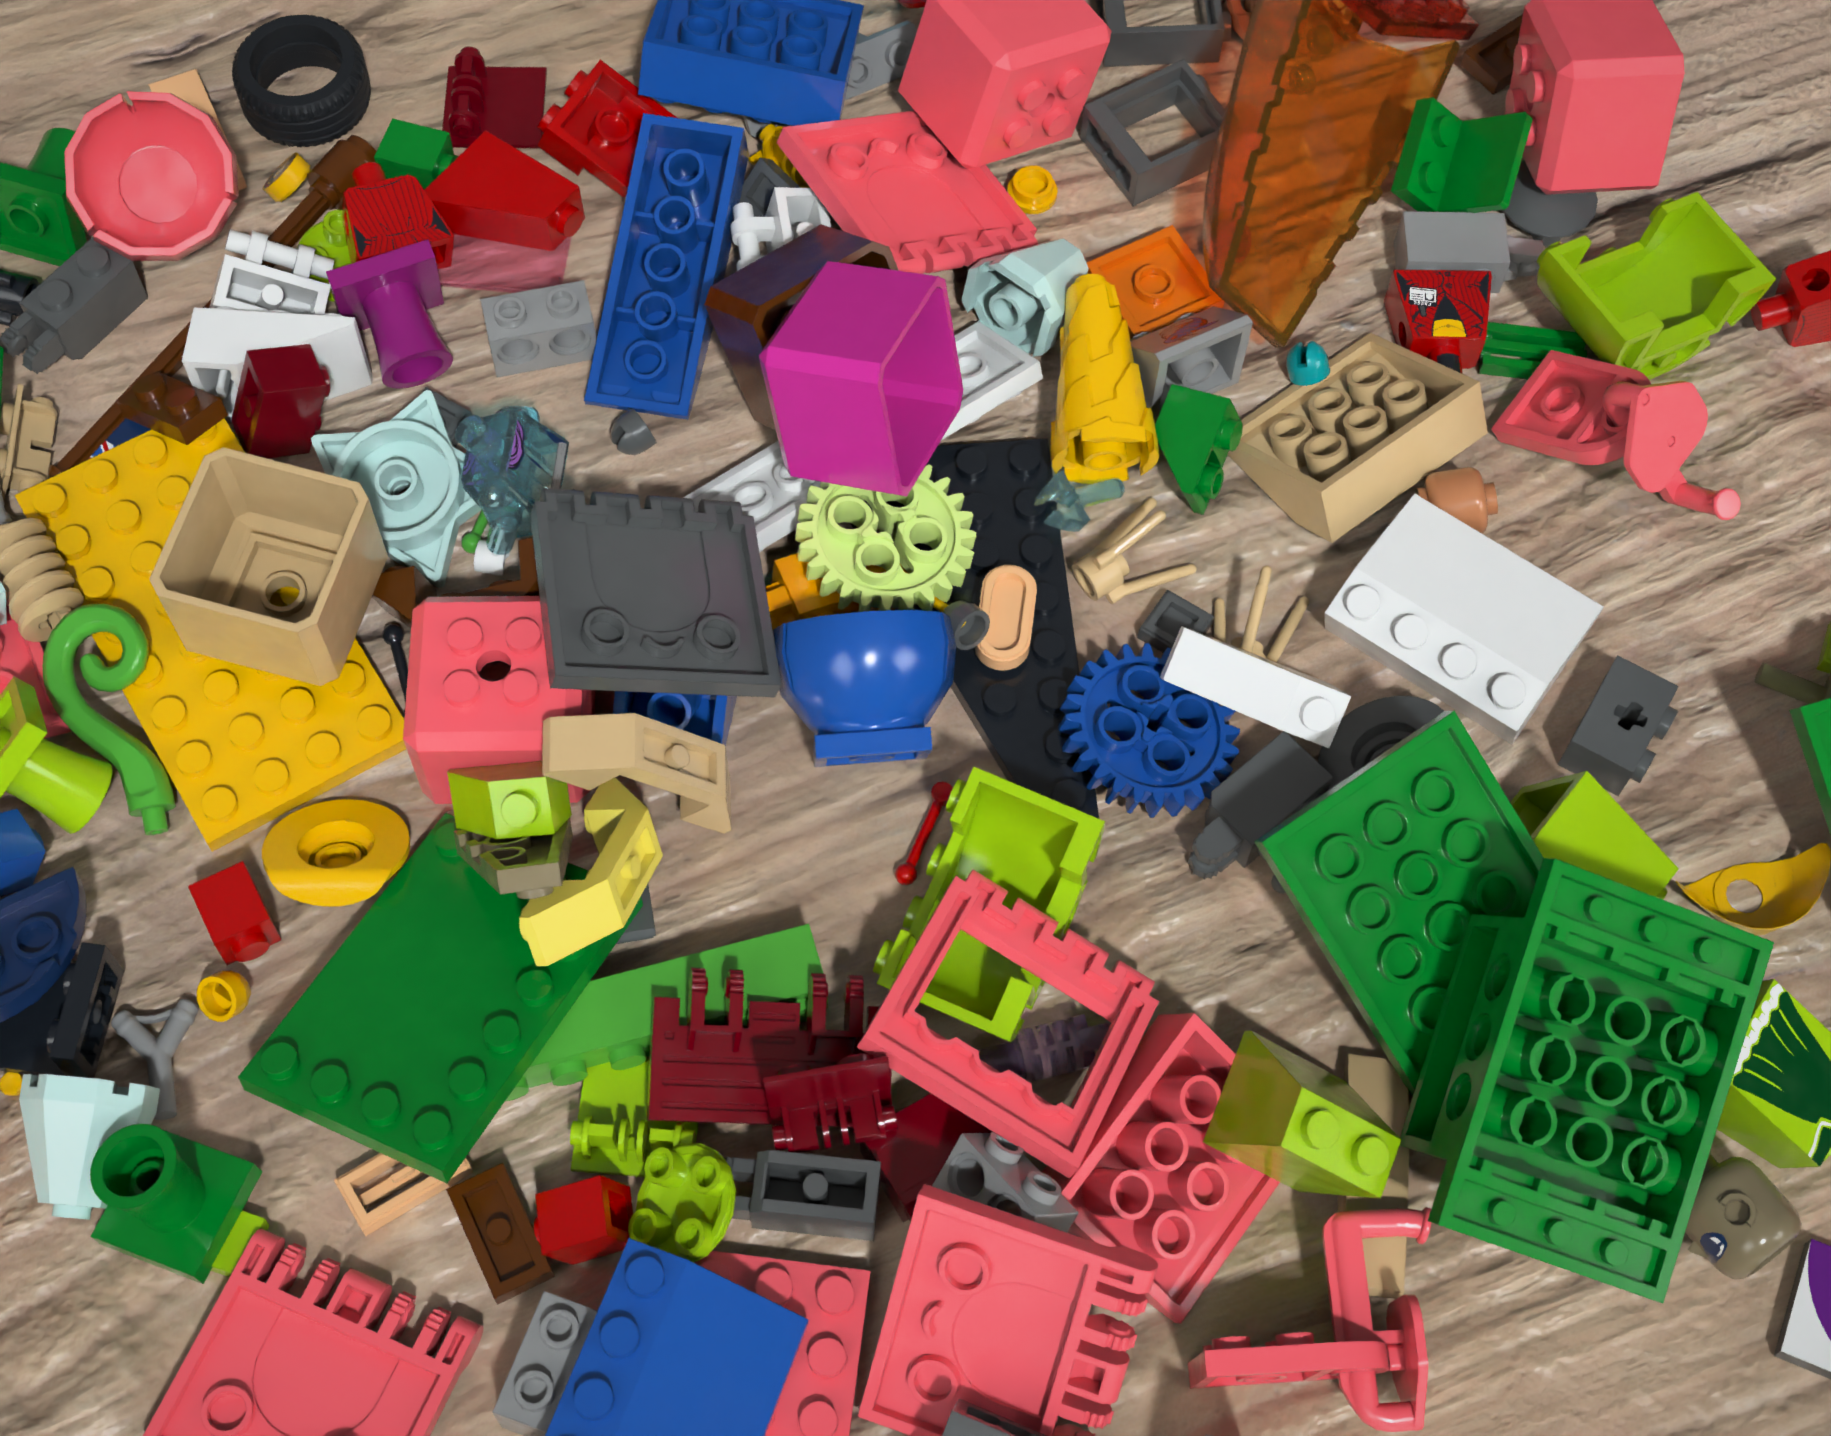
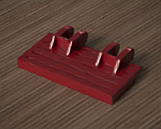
M691 968L687 1026L679 1025L680 998H653L646 1120L772 1125L763 1078L776 1076L775 1074L778 1070L791 1065L804 1064L817 1069L837 1065L839 1060L850 1055L866 1054L857 1048L864 1035L863 976L848 975L843 991L845 1002L844 1031L825 1030L826 1001L828 999L826 974L811 973L808 985L807 1031L799 1030L800 1003L749 1001L747 1028H742L744 974L743 970L729 969L724 983V996L726 997L725 1026L704 1025L708 977L706 976L705 968ZM867 1007L866 1029L879 1007ZM889 1068V1071H890V1084H891L892 1069ZM851 1112L845 1113L847 1128H853ZM838 1114L827 1116L828 1127H840ZM820 1117L814 1118L815 1126L822 1127Z

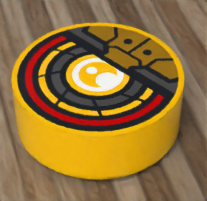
M295 152L272 173L262 189L276 202H282L305 180L311 170V165Z

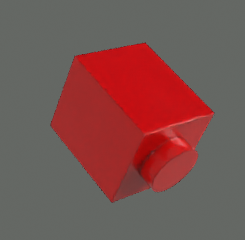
M244 861L188 886L210 937L227 966L236 961L247 962L254 960L266 953L270 945L281 941L275 924Z
M598 1175L535 1194L537 1216L534 1220V1233L536 1240L539 1241L541 1246V1255L575 1265L624 1250L628 1238H630L628 1224L633 1215L629 1186Z

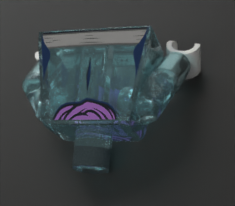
M506 406L498 409L492 415L484 417L471 415L463 419L455 431L456 441L466 449L461 476L463 489L482 509L490 526L487 539L479 540L475 550L474 571L502 576L505 559L509 557L516 538L532 535L530 513L535 501H540L542 489L562 488L569 442L539 423V412L534 407Z

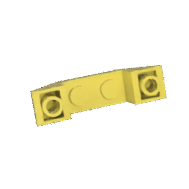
M616 778L599 785L584 809L586 830L589 834L593 835L599 853L593 867L587 872L586 879L563 880L562 886L553 887L554 891L551 894L530 899L519 916L520 933L522 938L528 942L536 966H548L622 929L663 857L648 808Z

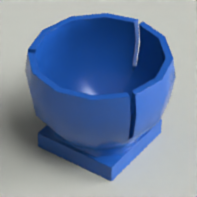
M923 610L863 611L783 623L773 629L776 657L782 683L779 690L780 695L804 724L815 733L813 741L814 767L920 760L928 757L932 751L931 727H925V725L930 721L953 684L956 642L951 619L943 612Z

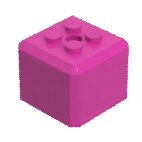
M827 261L814 275L759 354L783 463L792 477L907 497L961 407L963 384L946 280L939 276Z

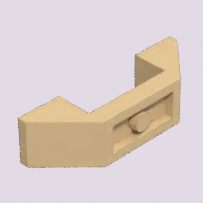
M636 713L549 717L543 721V776L591 790L621 775L680 795V820L723 834L731 831L730 773L724 744Z

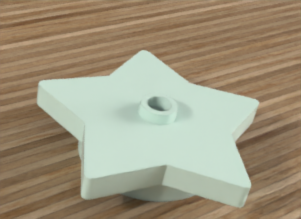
M430 390L424 391L390 421L375 424L361 432L313 435L311 442L325 474L360 482L369 498L388 557L404 567L415 566L432 585L438 588L444 587L459 526L495 499L487 491L481 497L485 491L484 487L480 489L478 485L472 486L464 478L468 454L453 447L433 393ZM477 476L469 479L474 485L478 480L480 487L482 486ZM505 485L502 488L499 487L502 490H498L500 494L495 492L498 497L506 492L507 487ZM407 489L404 493L398 495L400 491Z

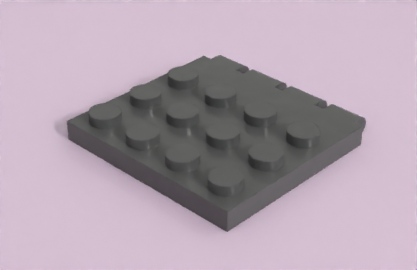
M542 489L540 501H535L530 518L550 688L776 697L782 683L776 657L754 516H744L740 502L701 499L698 512H695L694 503L691 498L648 495L643 509L640 507L639 496L635 494L592 492L590 505H586L583 491Z

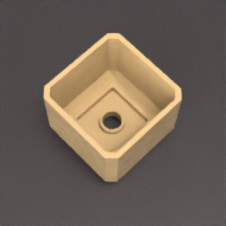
M223 447L204 456L149 580L186 651L322 686L339 678L388 555L369 498L360 482ZM294 587L300 591L298 598L288 606L280 607L270 603L272 595L278 589Z

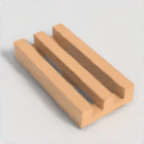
M379 1153L336 1178L334 1182L362 1232L367 1236L474 1173L467 1158L465 1157L448 1183L429 1176L368 1213L365 1211L367 1208L422 1177L425 1173L406 1166L391 1175L390 1178L357 1196L354 1189L400 1163Z

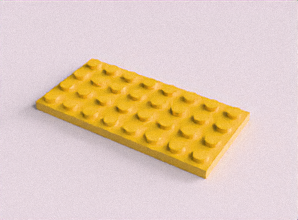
M225 418L188 445L154 430H149L14 495L26 518L41 519L47 528L45 536H50L55 542V553L60 554L65 561L64 570L69 571L75 579L73 588L79 589L84 596L81 606L87 604H109L120 607L133 615L141 625L149 645L147 664L139 678L122 691L212 852L406 750L403 740L404 718L356 638L339 678L322 686L186 651L149 579L204 456L223 447L244 452ZM283 587L274 592L270 603L280 607L288 606L298 598L300 591L294 587ZM108 632L94 633L92 637L108 666L112 667L117 664L123 652L121 641L115 635Z

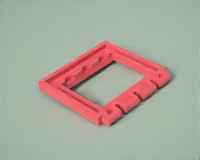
M972 869L965 881L955 876L946 889L858 1043L857 1048L866 1054L873 1055L874 1058L888 1056L889 1068L1015 1146L1021 1147L1025 1152L1065 1177L1070 1178L1079 1169L1159 1003L1158 1000L1149 995L1155 981L1121 960L1116 962L1111 971L1104 968L1103 966L1109 956L1108 952L1069 928L1061 940L1054 937L1053 933L1059 924L1058 921L1019 897L1010 909L1007 908L1002 902L1008 890ZM960 930L1111 1022L1070 1107L1062 1102L1053 1105L1033 1093L1032 1083L1009 1069L999 1072L980 1060L977 1049L957 1037L949 1040L928 1028L926 1018L915 1012L922 996Z

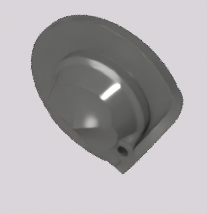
M1391 696L1368 702L1348 713L1342 718L1330 748L1321 746L1318 763L1333 776L1328 790L1440 715L1444 710L1433 702L1419 697Z

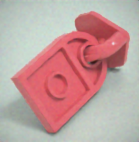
M1550 350L1491 428L1501 443L1582 465H1600L1624 457V466L1637 487L1650 493L1658 492L1670 504L1716 515L1721 520L1733 519L1740 510V497L1733 489L1724 488L1714 491L1688 484L1679 470L1703 437L1708 421L1706 405L1695 386L1690 382L1674 381L1651 384L1649 379L1638 370Z
M1425 1207L1420 1211L1405 1208L1341 1211L1332 1214L1327 1218L1323 1226L1322 1241L1334 1342L1315 1343L1313 1332L1279 1334L1275 1336V1341L1265 1342V1347H1251L1249 1336L1215 1338L1211 1340L1212 1345L1203 1346V1352L1188 1363L1190 1389L1339 1379L1340 1389L1349 1405L1363 1423L1375 1430L1386 1432L1423 1430L1428 1356L1421 1308L1414 1294L1402 1295L1388 1304L1386 1315L1387 1331H1373L1362 1239L1396 1236L1416 1238L1418 1244H1424L1431 1228L1432 1222L1428 1221L1431 1209ZM1392 1371L1393 1381L1401 1402L1379 1403L1376 1374Z

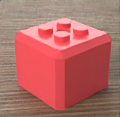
M927 0L898 92L964 168L980 167L1072 137L1110 42L1111 29L1085 0Z
M1531 0L1524 6L1518 44L1514 50V66L1510 88L1506 94L1505 115L1526 112L1533 118L1523 158L1535 185L1546 195L1653 189L1658 186L1684 78V57L1653 0Z
M540 596L427 597L413 609L403 740L421 790L435 804H452L447 774L450 769L542 761L543 721L545 719L558 716L595 715L596 690L550 688ZM502 661L510 665L509 673L501 680L487 681L479 676L481 669L490 662ZM567 783L570 803L579 802L591 791Z

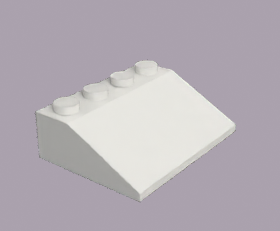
M1414 493L1354 568L1325 611V629L1513 745L1602 612L1604 606Z

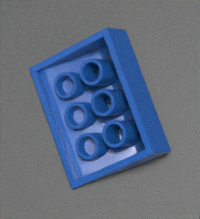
M658 0L643 40L638 95L653 97L662 103L678 102L703 107L712 113L728 112L748 116L762 123L777 122L795 126L841 120L864 5L842 0Z
M628 1238L545 1436H765L808 1326L809 1319L687 1259Z

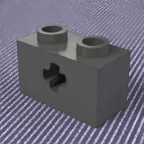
M1617 655L1558 765L1574 774L1588 771L1605 790L1617 796L1620 795L1629 779L1640 783L1656 753L1646 749L1653 736L1661 740L1664 738L1678 713V710L1670 707L1669 704L1679 686Z

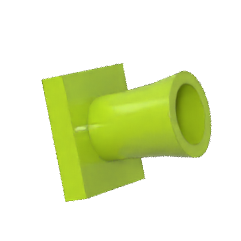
M13 676L0 694V798L6 791L43 813L67 833L73 834L89 822L101 805L111 782L112 765L109 762L77 753L44 739L48 732L35 688Z

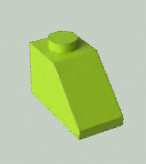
M542 761L450 769L447 772L455 823L458 829L494 839L552 835L572 816L567 783L543 776Z

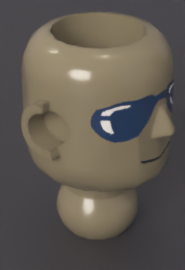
M1709 1153L1685 1233L1693 1241L1688 1248L1691 1253L1708 1258L1725 1276L1732 1279H1744L1757 1272L1787 1248L1801 1232L1802 1223L1794 1206L1752 1161L1743 1157H1731L1718 1163Z

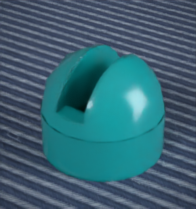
M1310 341L1308 346H1304L1302 342H1298L1289 350L1286 366L1289 379L1293 384L1300 386L1313 385L1321 382L1329 375L1330 365L1328 357L1321 345Z

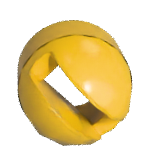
M232 970L219 971L206 977L199 983L197 988V1002L200 1009L208 1018L217 1022L227 1021L240 1014L248 1005L249 997L251 996L248 981L243 975Z

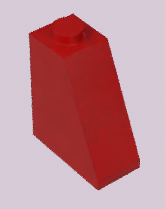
M486 130L425 189V192L452 230L453 235L554 251L567 237L573 236L579 230L585 219L580 188L577 184Z

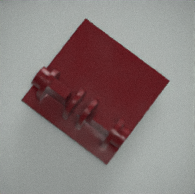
M474 47L462 48L461 52L455 56V66L448 67L442 131L450 133L452 147L468 148L486 130L515 148H540L537 145L542 137V131L537 126L544 117L547 67H486L484 58L480 55L478 49Z
M854 1054L842 1058L838 1061L837 1065L817 1069L804 1064L791 1065L778 1070L775 1074L776 1076L763 1078L772 1123L775 1151L788 1149V1152L802 1153L819 1150L814 1118L819 1117L821 1119L825 1149L832 1148L827 1116L836 1114L839 1115L844 1145H850L845 1113L851 1112L856 1143L886 1138V1132L898 1130L891 1098L888 1056L874 1059L873 1055Z

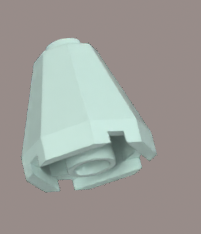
M1064 238L981 259L968 270L962 302L967 313L973 308L975 309L979 322L1026 353H1033L1032 357L1041 356L1055 345L1060 335V328L1064 326L1066 290L1074 283L1076 278L1087 274L1089 268L1081 250Z
M23 1074L19 1101L37 1200L39 1203L53 1204V1217L90 1220L92 1208H107L108 1205L96 1196L91 1185L90 1169L93 1158L102 1143L116 1131L134 1124L151 1125L157 1113L160 1089L130 1083L129 1087H118L115 1081L96 1078Z

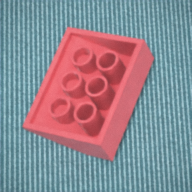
M1195 1013L1158 1015L1141 1038L1079 1169L1070 1178L1065 1177L1048 1165L1042 1171V1173L1050 1176L1060 1185L1061 1194L1079 1212L1067 1233L1107 1247L1125 1246L1143 1252L1157 1261L1158 1269L1151 1291L1145 1294L1146 1299H1148L1147 1303L1174 1323L1179 1324L1183 1322L1280 1183L1203 1143L1236 1054Z

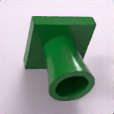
M66 128L47 130L26 169L0 162V250L60 267L87 242L84 227L66 199L64 152L75 131Z
M134 1124L124 1127L113 1133L102 1143L91 1164L90 1181L93 1191L108 1206L90 1237L103 1246L204 1284L216 1257L263 1171L252 1162L162 1130L154 1125Z

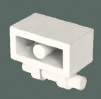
M774 187L765 217L754 216L753 206L746 202L738 203L733 207L734 221L730 225L732 242L739 248L740 260L736 264L737 271L765 256L760 255V241H766L767 253L769 254L821 224L831 227L829 212L811 188Z
M229 230L225 250L245 255V259L225 254L218 271L210 308L215 309L226 306L247 311L269 312L271 310H284L289 313L322 315L325 313L330 285L309 279V275L328 279L326 272L333 269L334 259L314 254L315 248L299 244L296 249L267 240V234L252 230L251 235L235 230ZM262 260L290 268L292 272L288 273L262 265Z

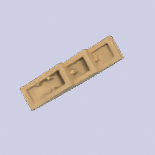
M1348 1054L1344 1067V1081L1400 1137L1409 1110L1408 1088L1389 1059ZM1399 1145L1381 1198L1338 1195V1212L1388 1208L1408 1209L1409 1148ZM1407 1237L1363 1238L1369 1296L1391 1299L1399 1298L1404 1294Z

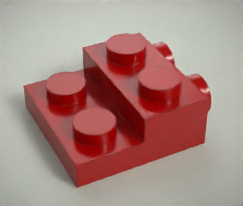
M600 59L589 74L583 70L576 74L564 92L569 99L562 108L554 103L546 112L537 126L543 132L537 146L577 176L585 168L625 198L643 113L677 117L651 97L638 95V87Z

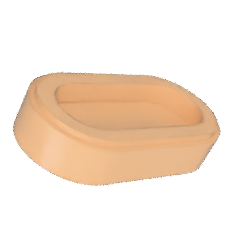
M1016 565L998 566L985 576L982 583L979 608L988 614L990 625L984 639L975 646V652L984 665L995 670L1014 669L1021 665L1029 654L1037 585L1033 576L1022 567Z

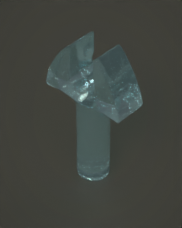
M1062 470L1043 487L1034 505L1044 504L1047 501L1066 504V508L1054 510L1044 523L1057 529L1077 532L1090 521L1084 508L1121 498L1124 495L1125 487L1119 478H1111L1075 488L1071 486Z

